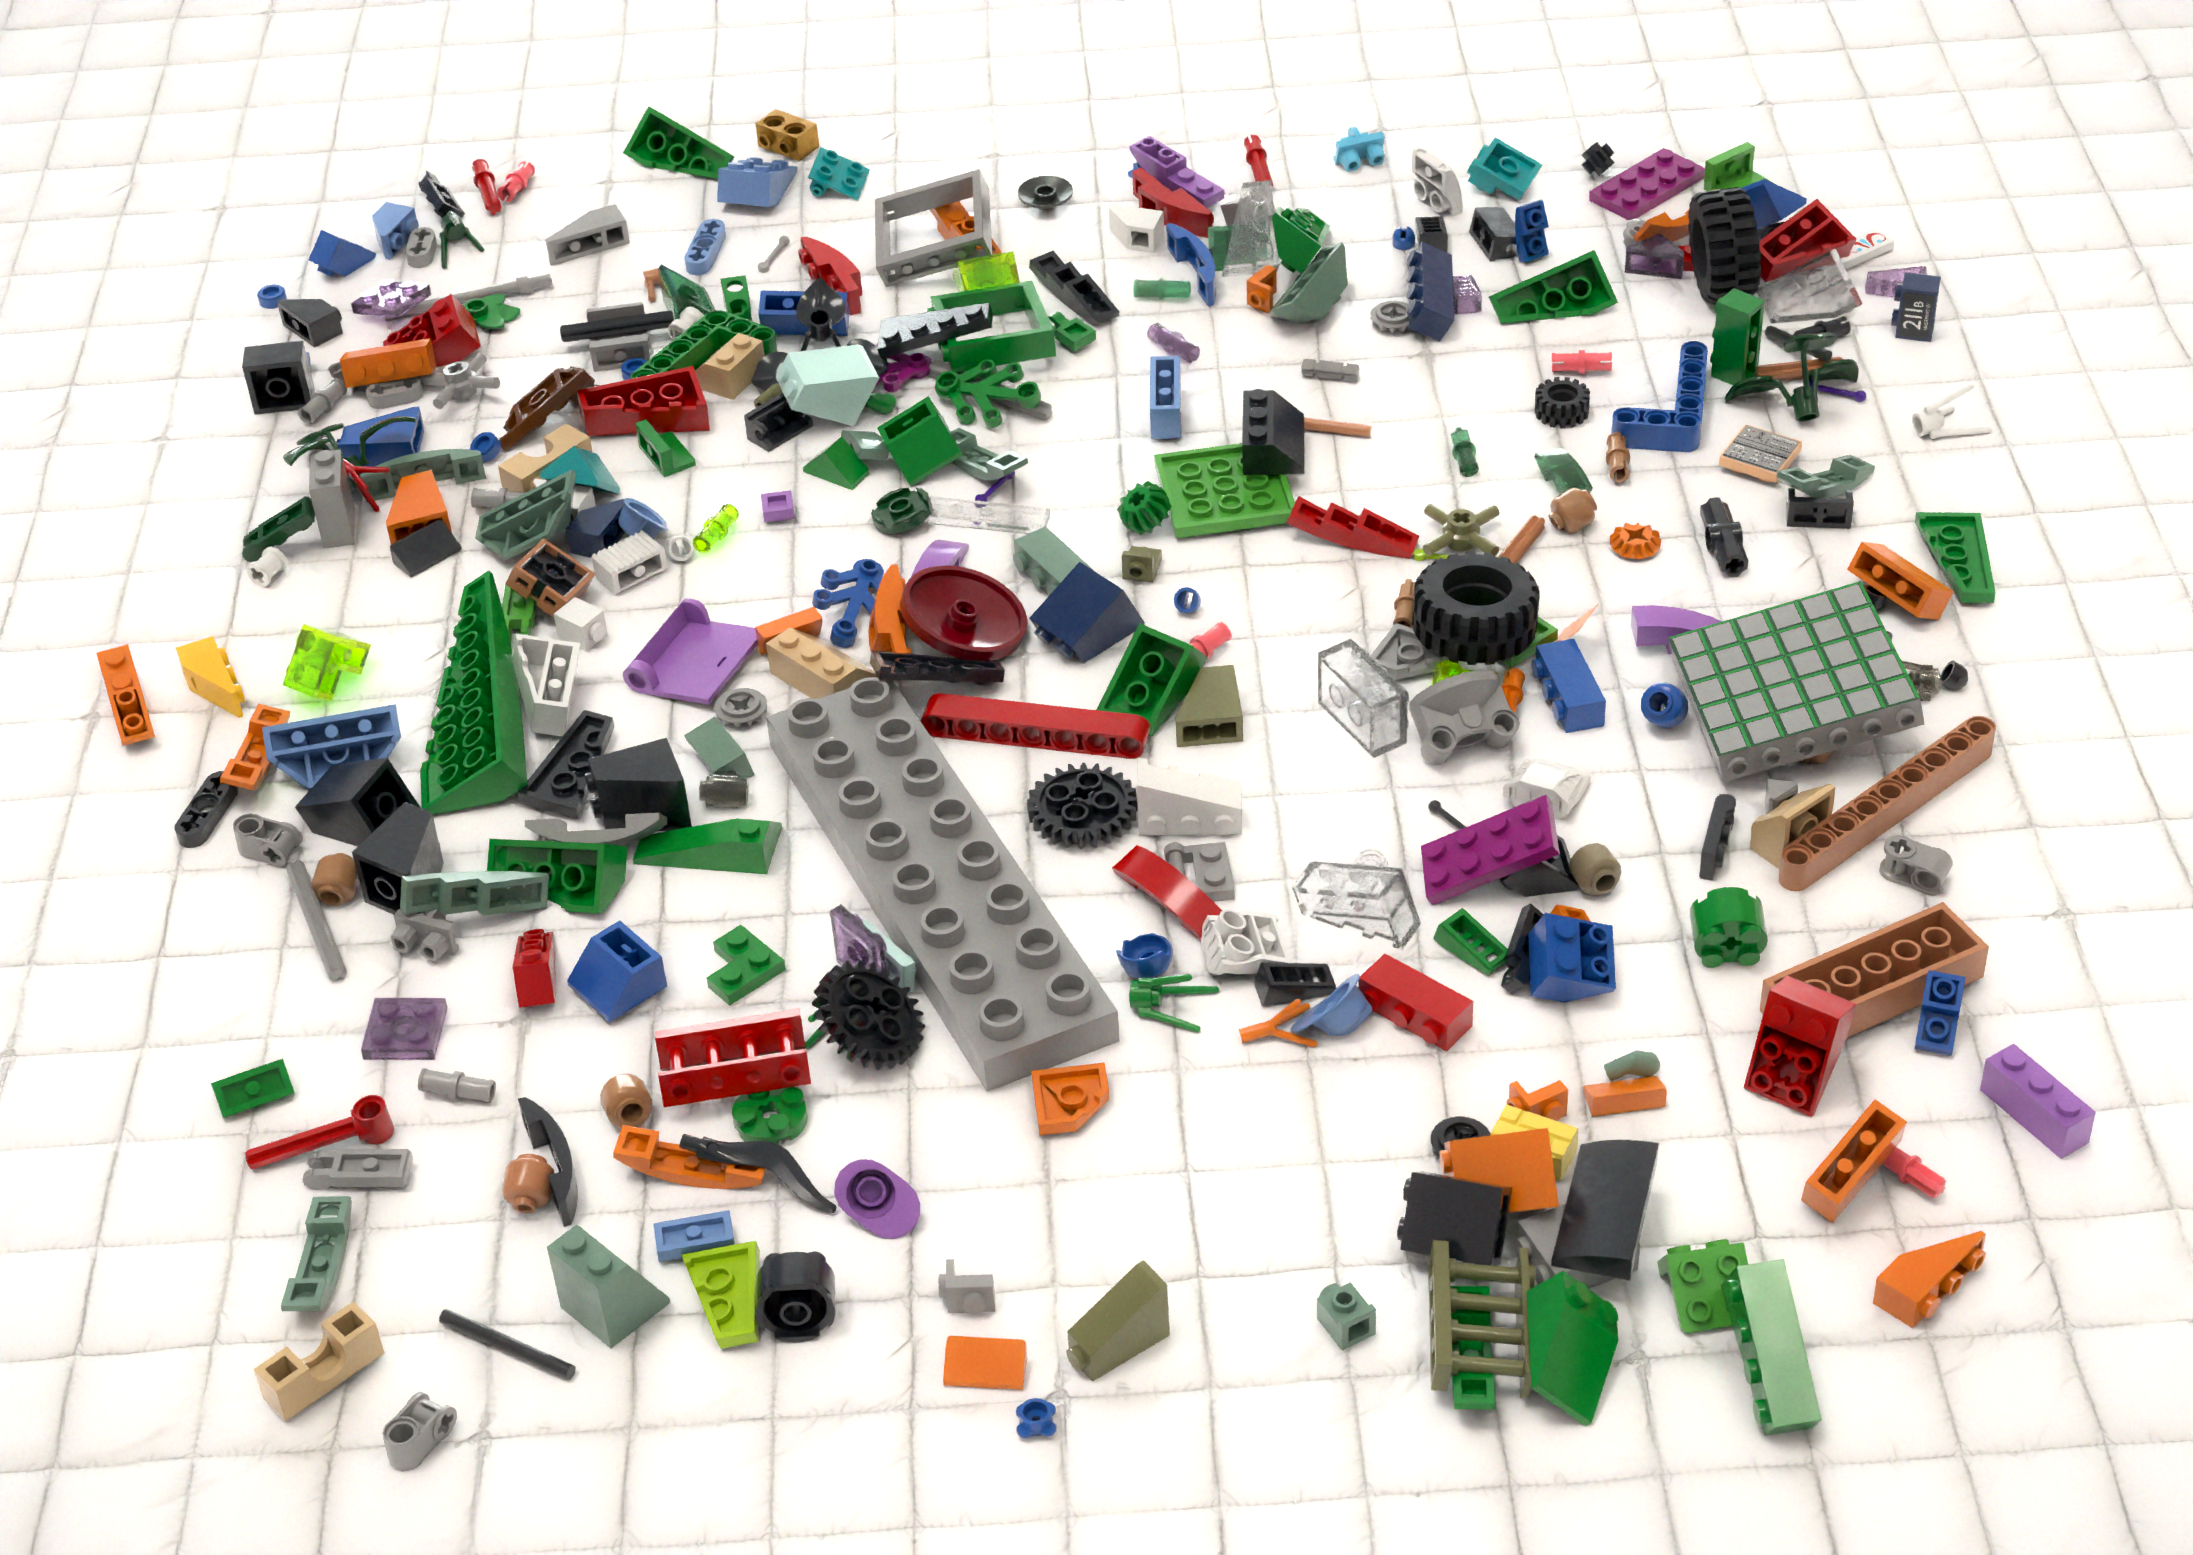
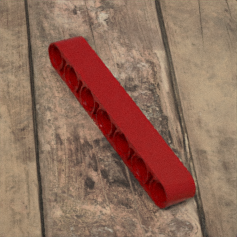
M944 693L931 695L920 720L929 735L933 737L1136 759L1143 754L1151 728L1147 719L1136 714Z

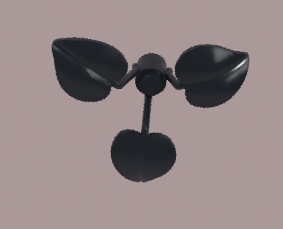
M820 277L807 288L797 305L798 320L804 326H808V331L805 332V339L800 351L807 350L812 338L822 342L830 337L836 347H842L836 336V331L832 329V325L837 324L844 317L845 304L840 295L831 289ZM852 339L848 342L847 346H863L878 376L888 370L887 359H881L875 344L864 339ZM776 351L764 356L757 364L754 376L751 379L752 384L762 391H765L773 384H777V369L784 362L788 353Z

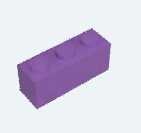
M2013 1043L1985 1060L1980 1090L2056 1156L2063 1159L2090 1142L2096 1112Z

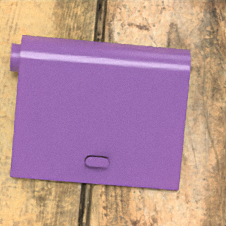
M691 598L684 599L623 671V679L628 687L638 693L710 705L758 645L756 630L753 627L710 621L708 612L700 601Z

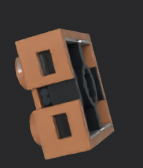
M543 538L513 567L505 584L526 599L531 597L537 601L536 606L554 617L553 614L574 597L579 599L587 591L595 573Z

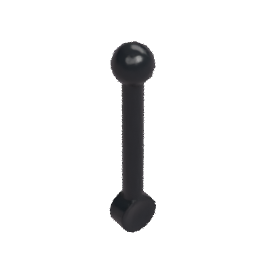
M1432 800L1429 802L1428 809L1430 812L1438 813L1459 830L1466 827L1441 808L1442 806L1439 801Z

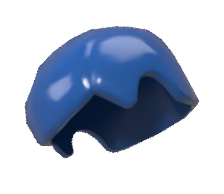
M1150 933L1139 935L1131 941L1124 940L1122 951L1116 950L1120 965L1127 975L1139 980V978H1157L1168 969L1172 961L1173 948L1165 937Z

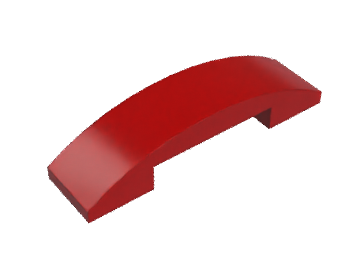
M1136 845L1112 867L1113 872L1133 888H1141L1179 919L1181 926L1200 941L1202 938V925L1207 915H1219L1222 911L1185 875L1146 848Z

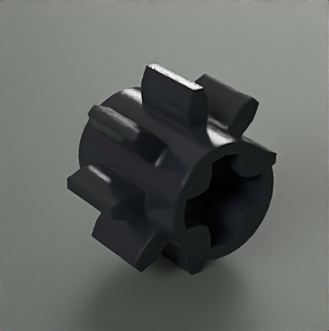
M1595 142L1581 155L1586 160L1581 165L1588 174L1595 171L1600 176L1615 163L1611 158L1615 152L1607 143L1601 146L1598 142Z

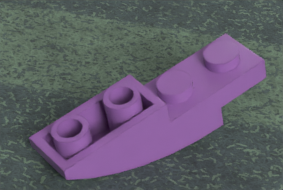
M1148 136L1129 146V151L1141 168L1151 176H1154L1171 191L1182 188L1206 208L1224 199L1223 188L1189 169L1185 156L1155 138Z

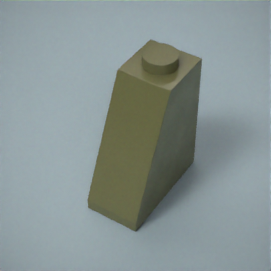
M1234 665L1200 668L1175 717L1177 747L1243 741V715Z
M1144 1260L1137 1263L1067 1331L1069 1349L1066 1351V1354L1073 1368L1077 1371L1082 1370L1093 1382L1170 1336L1167 1284Z

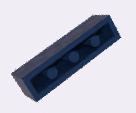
M1422 241L1416 250L1410 252L1406 260V266H1408L1406 278L1408 292L1406 297L1409 299V307L1407 309L1409 329L1440 342L1455 321L1452 254Z

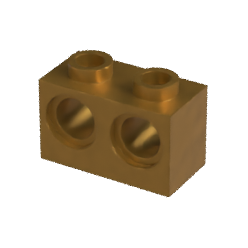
M775 109L755 123L758 147L801 161L820 147L817 123Z

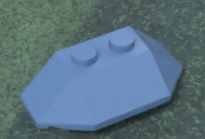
M396 704L262 727L267 760L308 790L317 783L332 765L388 758L401 739Z

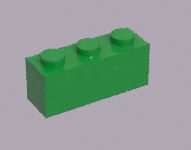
M1735 288L1724 297L1718 299L1714 308L1716 321L1712 332L1714 344L1713 352L1710 356V363H1712L1711 377L1730 385H1734L1746 378L1756 377L1755 370L1759 364L1765 300Z

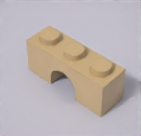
M568 424L562 425L543 437L546 455L531 457L519 452L498 465L502 488H508L511 492L525 493L534 489V480L542 479L540 478L541 471L573 446L593 452L590 436Z
M351 1302L321 1323L323 1331L322 1341L319 1347L308 1357L299 1359L288 1347H285L253 1369L263 1399L285 1422L385 1353L376 1323L356 1303Z

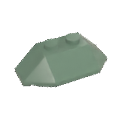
M1341 242L1320 250L1314 260L1305 268L1302 274L1300 273L1268 312L1270 316L1297 323H1305L1311 320L1318 322L1328 316V310L1341 299V293L1348 286L1344 244Z
M570 470L480 515L475 539L503 559L508 560L536 546L543 538L548 540L568 527L571 521L576 473Z

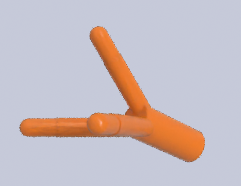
M1295 999L1271 1020L1238 1029L1242 1043L1273 1035L1299 1044L1316 1047L1317 1041L1276 1028L1309 1010L1310 1004L1304 1003L1301 1005V1000Z

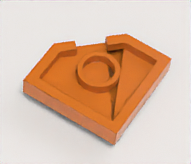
M1105 1062L1031 1071L1039 1136L1078 1131L1110 1100Z

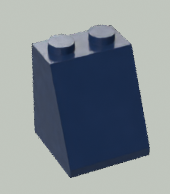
M1080 561L1029 618L1036 628L1034 634L1047 645L1051 642L1057 645L1056 649L1069 660L1074 657L1083 664L1134 633L1139 623L1145 624L1123 589Z

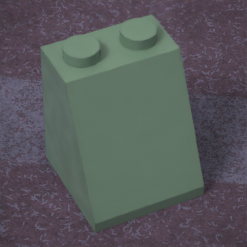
M577 1224L547 1246L560 1307L611 1349L671 1303L670 1298Z

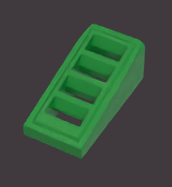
M1461 908L1438 925L1433 939L1440 946L1487 976L1504 965L1507 948L1465 909ZM1470 939V940H1472L1473 942H1472L1471 944H1469V943L1467 942V940ZM1481 946L1484 950L1479 953L1476 949ZM1491 953L1497 956L1491 962L1486 959Z

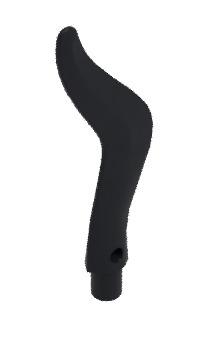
M685 1133L681 1137L679 1148L697 1153L696 1157L720 1163L767 1169L773 1172L792 1192L810 1206L827 1213H834L837 1209L834 1203L826 1199L814 1187L790 1152L779 1144L767 1141L724 1142L705 1136L701 1139Z

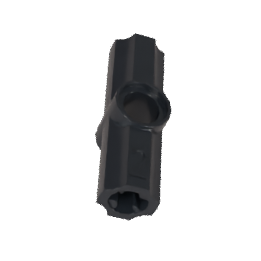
M1720 497L1709 498L1700 507V516L1705 527L1708 552H1714L1721 572L1727 574L1728 577H1738L1743 571L1748 569V558L1743 547L1741 524L1738 521L1734 522L1728 504L1723 502Z

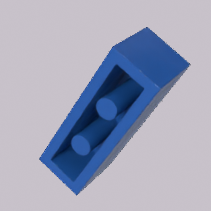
M761 290L758 311L760 324L770 327L775 331V334L805 335V332L808 331V326L801 324L796 312L798 302L805 291ZM836 292L844 301L845 314L837 324L832 325V329L836 331V336H848L850 310L847 292Z
M1575 639L1536 645V659L1531 661L1532 673L1534 678L1539 679L1541 682L1545 700H1550L1552 704L1554 719L1561 722L1566 733L1603 727L1605 725L1606 700Z

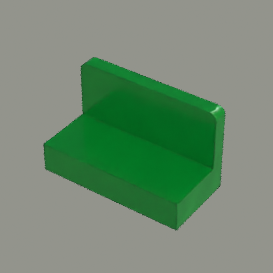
M646 419L635 423L639 448L663 477L696 465L694 457L671 431L659 435Z
M283 1058L210 1084L223 1118L295 1093Z

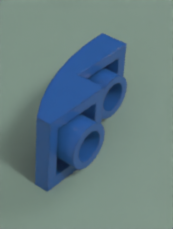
M1543 199L1516 207L1515 237L1519 262L1525 263L1549 255L1544 229L1548 228L1549 225Z
M1928 970L1914 1049L1952 1056L1966 977Z

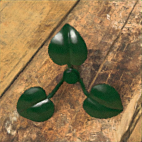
M1824 332L1794 336L1786 340L1783 347L1786 353L1801 351L1804 386L1795 388L1793 390L1794 394L1790 396L1781 380H1773L1772 376L1746 378L1738 381L1730 388L1725 396V403L1741 395L1779 388L1786 399L1787 407L1793 406L1795 420L1798 422L1810 421L1820 416L1817 396L1818 382L1831 379L1857 382L1859 374L1858 365L1852 359H1842L1827 362L1821 368L1808 372L1807 351L1822 349L1832 345L1836 340L1835 334ZM1809 380H1813L1812 388L1809 386Z
M396 416L372 425L361 432L359 436L361 459H358L356 454L345 458L342 453L343 459L354 466L369 464L366 456V440L379 429L394 422L417 423L416 419L409 416ZM344 424L331 425L301 438L296 444L297 446H303L294 448L284 454V461L292 466L301 455L309 450H330L326 445L328 442H330L334 450H339L340 448L331 432L343 428ZM347 476L350 489L357 487L353 480Z

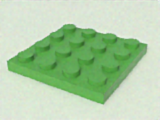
M1242 443L1154 455V465L1160 486L1167 493L1166 496L1169 498L1172 506L1168 514L1175 538H1189L1197 535L1286 524L1295 503L1286 474L1243 475Z

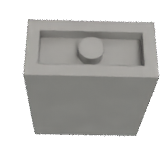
M642 302L586 310L588 322L645 314ZM648 331L593 338L589 341L594 372L619 369L625 361L632 358H642L647 361L651 359Z

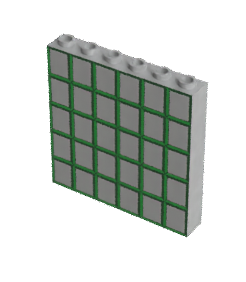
M1861 581L1668 637L1674 665L1723 782L1925 724L1921 699Z

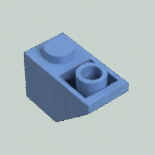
M385 202L372 215L376 238L385 259L390 260L408 243L411 232L419 228L414 207Z

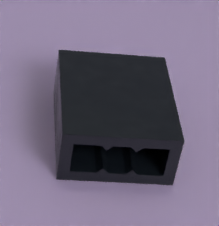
M1424 1171L1411 1172V1178L1406 1179L1403 1189V1200L1407 1201L1405 1217L1400 1218L1397 1228V1238L1401 1240L1400 1250L1430 1255L1433 1240L1449 1241V1258H1456L1457 1261L1480 1265H1501L1512 1187Z

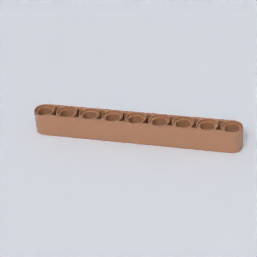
M1984 716L1968 718L1787 845L1781 853L1778 878L1780 885L1790 891H1802L1989 759L1992 754L1996 730L1995 723Z

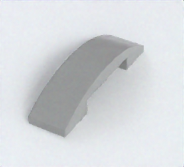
M661 813L625 814L626 828L567 831V823L559 818L525 820V827L552 841L603 843L620 846L638 841L667 825V817Z

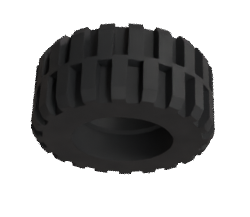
M1739 187L1697 193L1692 197L1689 204L1688 231L1693 271L1701 296L1710 303H1717L1719 298L1724 297L1733 288L1753 296L1758 292V286L1761 281V252L1757 231L1758 226L1750 197L1745 190Z
M1466 552L1465 555L1455 553L1449 555L1447 559L1439 558L1431 565H1428L1415 581L1412 617L1413 631L1427 650L1432 649L1434 655L1440 658L1445 656L1451 662L1458 663L1462 661L1467 662V665H1477V663L1491 665L1495 664L1498 660L1502 662L1508 661L1514 654L1516 656L1521 654L1535 639L1540 599L1539 586L1529 571L1526 572L1522 565L1519 563L1513 564L1509 558L1504 556L1498 558L1494 557L1492 553L1484 552V555L1475 554V552Z

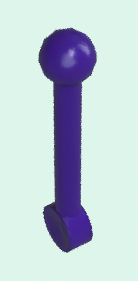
M1809 380V386L1812 388L1813 380ZM1818 384V391L1852 397L1858 402L1865 401L1867 397L1866 393L1862 390L1853 392Z
M1015 471L998 479L984 494L976 495V505L985 506L989 496L1007 479L1014 478Z

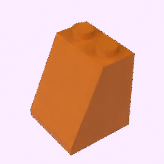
M1548 1128L1448 1141L1444 1143L1445 1150H1440L1439 1152L1443 1174L1448 1173V1176L1512 1187L1508 1213L1559 1207Z

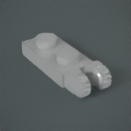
M336 1149V1151H313L307 1160V1165L312 1169L305 1171L302 1183L307 1188L315 1190H327L330 1186L406 1187L413 1156L409 1149Z

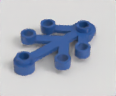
M858 560L854 563L853 569L840 573L833 569H826L822 572L820 584L825 589H818L814 592L813 606L819 610H827L832 605L849 601L843 618L833 624L830 634L831 642L838 647L848 648L854 645L857 636L855 621L862 605L871 615L875 599L868 591V588L873 587L877 592L884 575L883 567L875 560ZM856 582V585L832 593L828 591L835 590L842 584Z

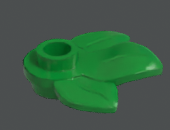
M504 294L488 295L482 299H472L465 303V309L472 315L474 324H479V326L486 329L502 328L505 326V323L517 318L521 312L520 308L504 304Z

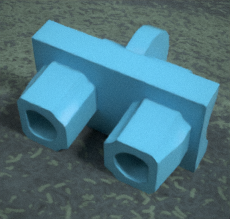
M1357 127L1349 128L1348 136L1342 137L1340 141H1336V154L1333 156L1335 165L1342 164L1345 170L1349 172L1359 168L1361 159L1365 158L1368 159L1369 164L1372 166L1382 164L1385 156L1383 149L1385 136L1383 132L1372 134L1367 132L1359 133Z

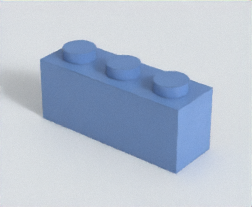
M1150 356L1151 439L1168 440L1181 438L1180 356Z

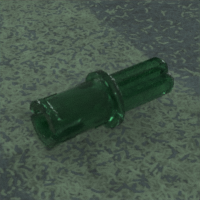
M1160 277L1159 280L1135 279L1133 294L1136 298L1159 297V300H1164V297L1189 298L1191 295V283L1189 281L1165 280L1164 277Z
M1461 427L1455 428L1456 431L1451 433L1453 443L1452 455L1458 462L1460 474L1464 477H1471L1479 470L1475 457L1476 447L1471 442L1468 430H1462Z

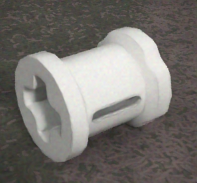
M267 547L262 552V557L259 560L251 562L246 566L247 575L253 583L266 587L271 582V577L274 574L282 572L287 567V559L277 548Z

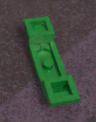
M1450 1286V1288L1457 1289V1293L1490 1296L1489 1286ZM1456 1309L1455 1313H1451V1319H1457L1458 1324L1490 1326V1312ZM1457 1340L1456 1344H1452V1350L1459 1351V1355L1492 1358L1491 1343ZM1458 1372L1457 1375H1452L1454 1409L1495 1410L1494 1374Z

